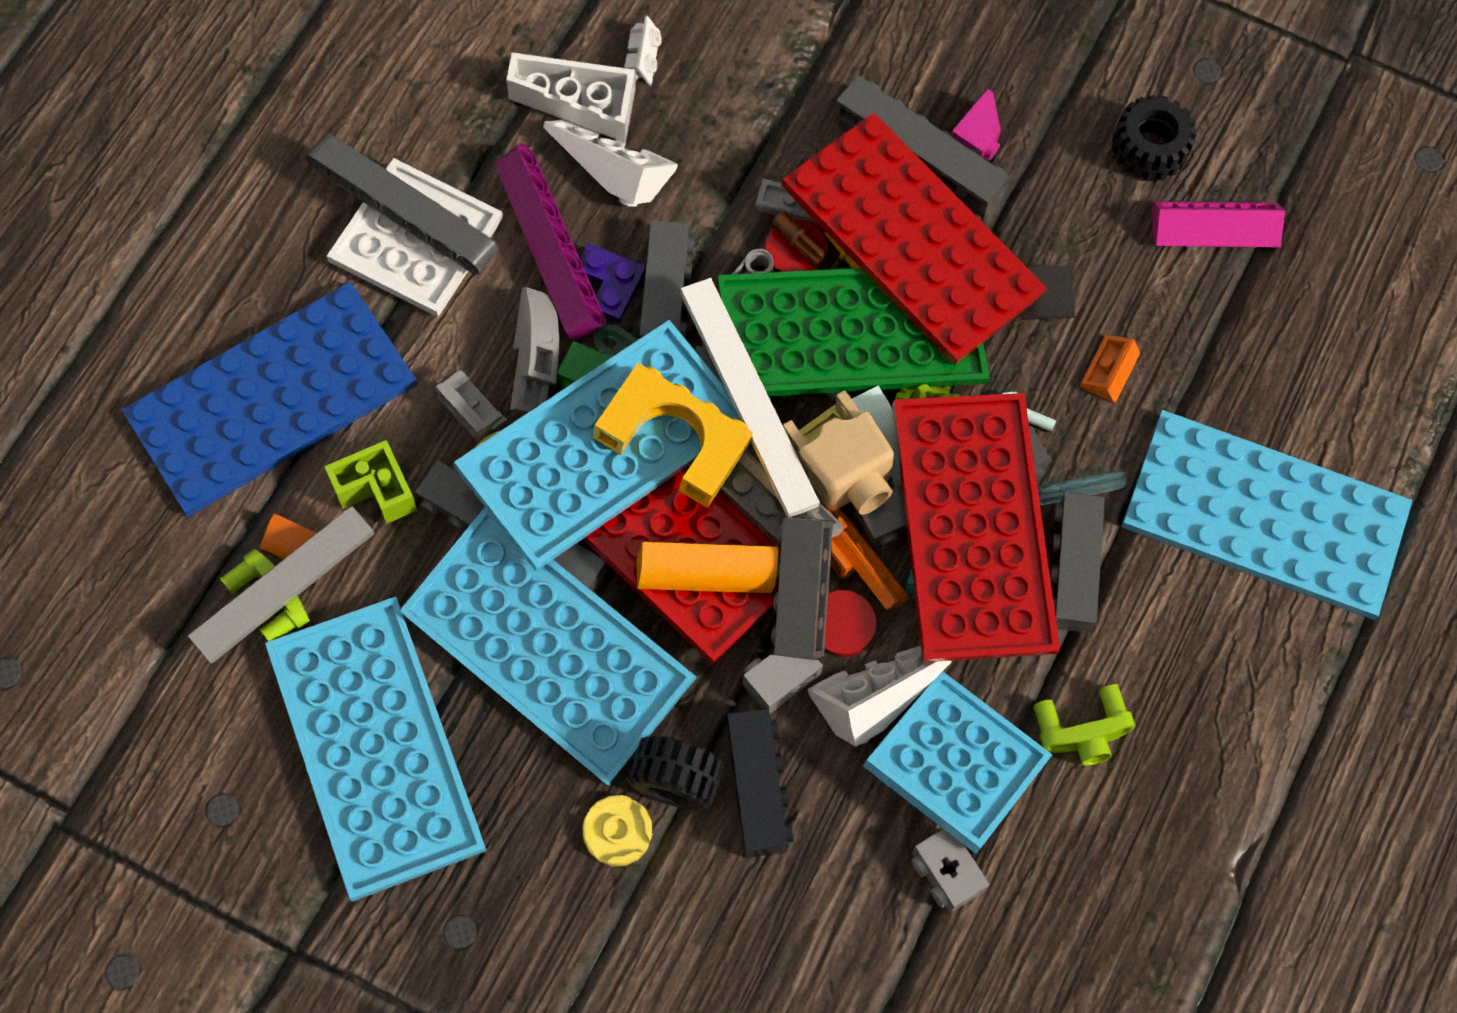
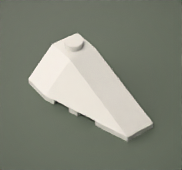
M920 645L897 653L894 661L880 664L872 661L865 664L866 670L849 676L846 670L836 673L808 688V693L835 735L854 746H858L868 742L870 738L884 731L952 661L923 663Z

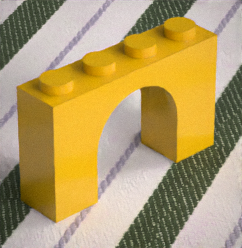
M637 363L596 422L592 438L621 455L638 429L646 421L658 416H673L684 420L696 431L700 440L701 451L682 478L679 491L708 508L748 447L753 432L749 430L744 422L735 418L730 419L722 414L711 402H702L692 396L690 391L683 385L673 384L664 379L661 373L653 367H644Z

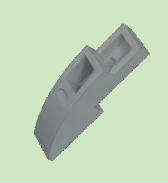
M528 287L522 288L513 350L519 351L510 406V411L524 415L547 401L549 385L556 384L559 357L558 317L549 294Z

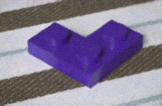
M588 243L580 258L588 279L601 285L596 298L605 318L620 324L646 273V266Z

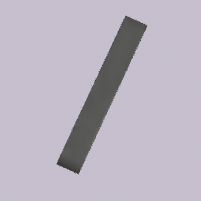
M325 133L305 155L308 164L318 173L468 272L479 275L497 254L498 246L487 235L334 135Z

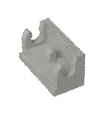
M462 370L436 386L440 402L478 444L484 437L499 431L508 424L507 419L496 410Z

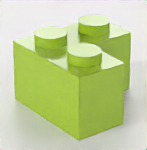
M387 440L324 466L342 509L374 496L386 524L417 511L413 495Z

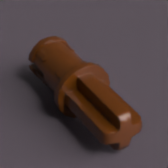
M786 211L780 212L774 218L771 226L786 238L790 248H796L814 265H819L827 256L826 251L809 236V230L798 225Z

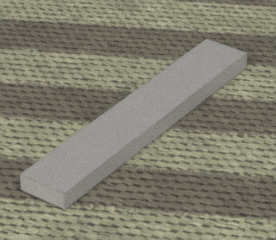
M351 506L189 634L188 637L212 664L375 534L374 531Z

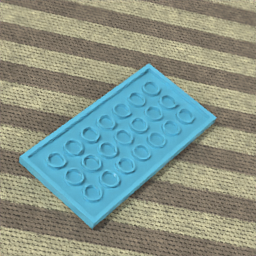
M670 320L454 461L456 471L535 572L692 464L701 451L700 440L693 427L684 420L673 416H658L646 421L638 429L621 455L592 438L596 422L637 363L644 367H653L661 373L664 379L673 384L683 385L690 391L692 396L702 402H711L722 414L730 419L740 420L723 384Z
M1162 410L1121 527L1375 620L1380 614L1412 500Z
M485 507L400 610L403 615L609 786L636 754L640 739L649 737L697 678L555 560L550 561L535 572Z
M396 596L265 643L351 902L487 851L403 614L400 612L401 608Z

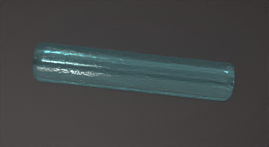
M1119 469L1039 486L1040 506L1060 502L1065 492L1095 495L1123 489L1126 485L1125 474L1123 470Z

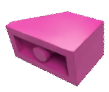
M988 89L951 134L956 141L967 148L974 149L983 159L987 158L989 160L993 158L1000 147L997 141L1001 131L994 94L991 90Z

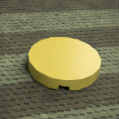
M617 795L601 799L590 808L591 810L587 813L583 822V840L589 853L599 862L610 866H626L639 860L648 850L652 839V822L646 808L640 803L624 795Z

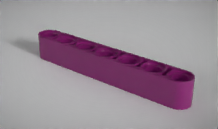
M519 143L495 162L496 170L563 328L573 341L579 343L606 324V319L539 163L531 149L525 144Z

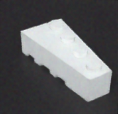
M519 53L511 54L506 78L510 100L626 143L635 95V70Z

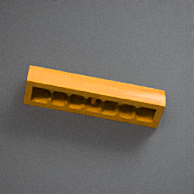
M642 542L636 557L637 589L772 593L778 570V547Z

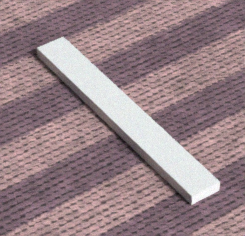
M709 278L681 288L680 295L740 420L753 432L750 441L787 518L817 508L820 502L712 279Z

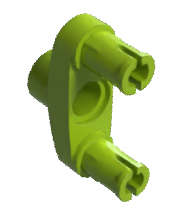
M253 549L243 557V562L220 577V580L233 595L255 577L260 579L275 566L260 552ZM298 596L283 607L284 611L259 629L268 641L283 637L296 627L300 629L310 622L309 616Z
M1112 684L1099 690V695L1107 715L1106 719L1069 728L1061 727L1053 700H1044L1036 703L1033 708L1042 732L1039 735L1042 747L1051 753L1078 751L1084 766L1096 765L1110 759L1112 754L1108 743L1126 735L1135 728L1132 714L1126 710L1119 686Z

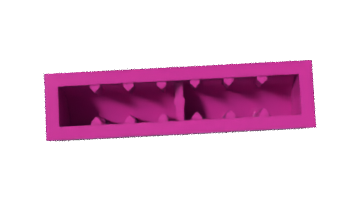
M1153 201V239L1156 246L1281 247L1285 210L1277 202Z

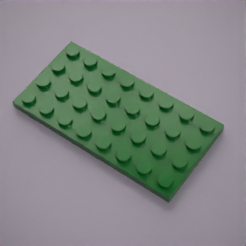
M861 268L717 276L716 284L719 296L768 396L868 391L876 386H879L881 390L918 388L924 384H928L929 387L987 384L990 379L983 343L954 366Z

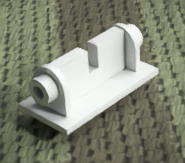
M645 16L644 24L636 23L630 30L628 50L630 52L637 51V53L626 55L624 68L635 70V81L643 77L648 85H652L653 73L657 69L656 55L658 46L661 44V33L648 16Z

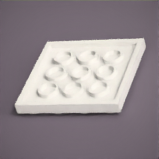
M395 158L392 159L386 168L387 171L472 225L489 238L503 219L502 211ZM364 202L327 255L328 262L436 317H439L468 272Z

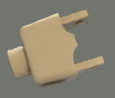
M843 391L836 396V412L841 419L835 417L823 424L820 436L808 444L792 420L785 423L783 428L815 494L826 508L834 511L852 502L859 514L864 515L882 506L892 495L893 491L886 481L892 475L894 452L869 412L861 413L847 392Z

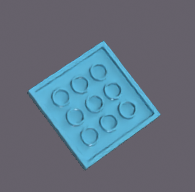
M942 671L869 756L863 767L977 854L1053 754Z

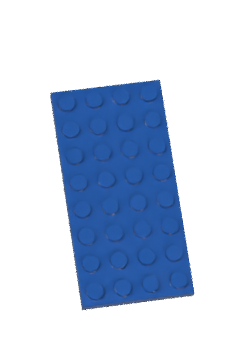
M350 281L123 408L122 411L186 516L189 517L418 384L416 378Z

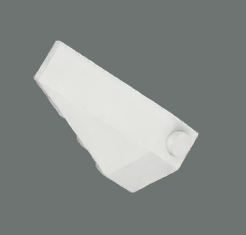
M555 120L545 121L543 128L609 193L619 197V202L627 206L636 207L637 204L651 202L677 169L678 164L645 149H642L641 153L625 149V142L617 139H598L599 134L571 122Z

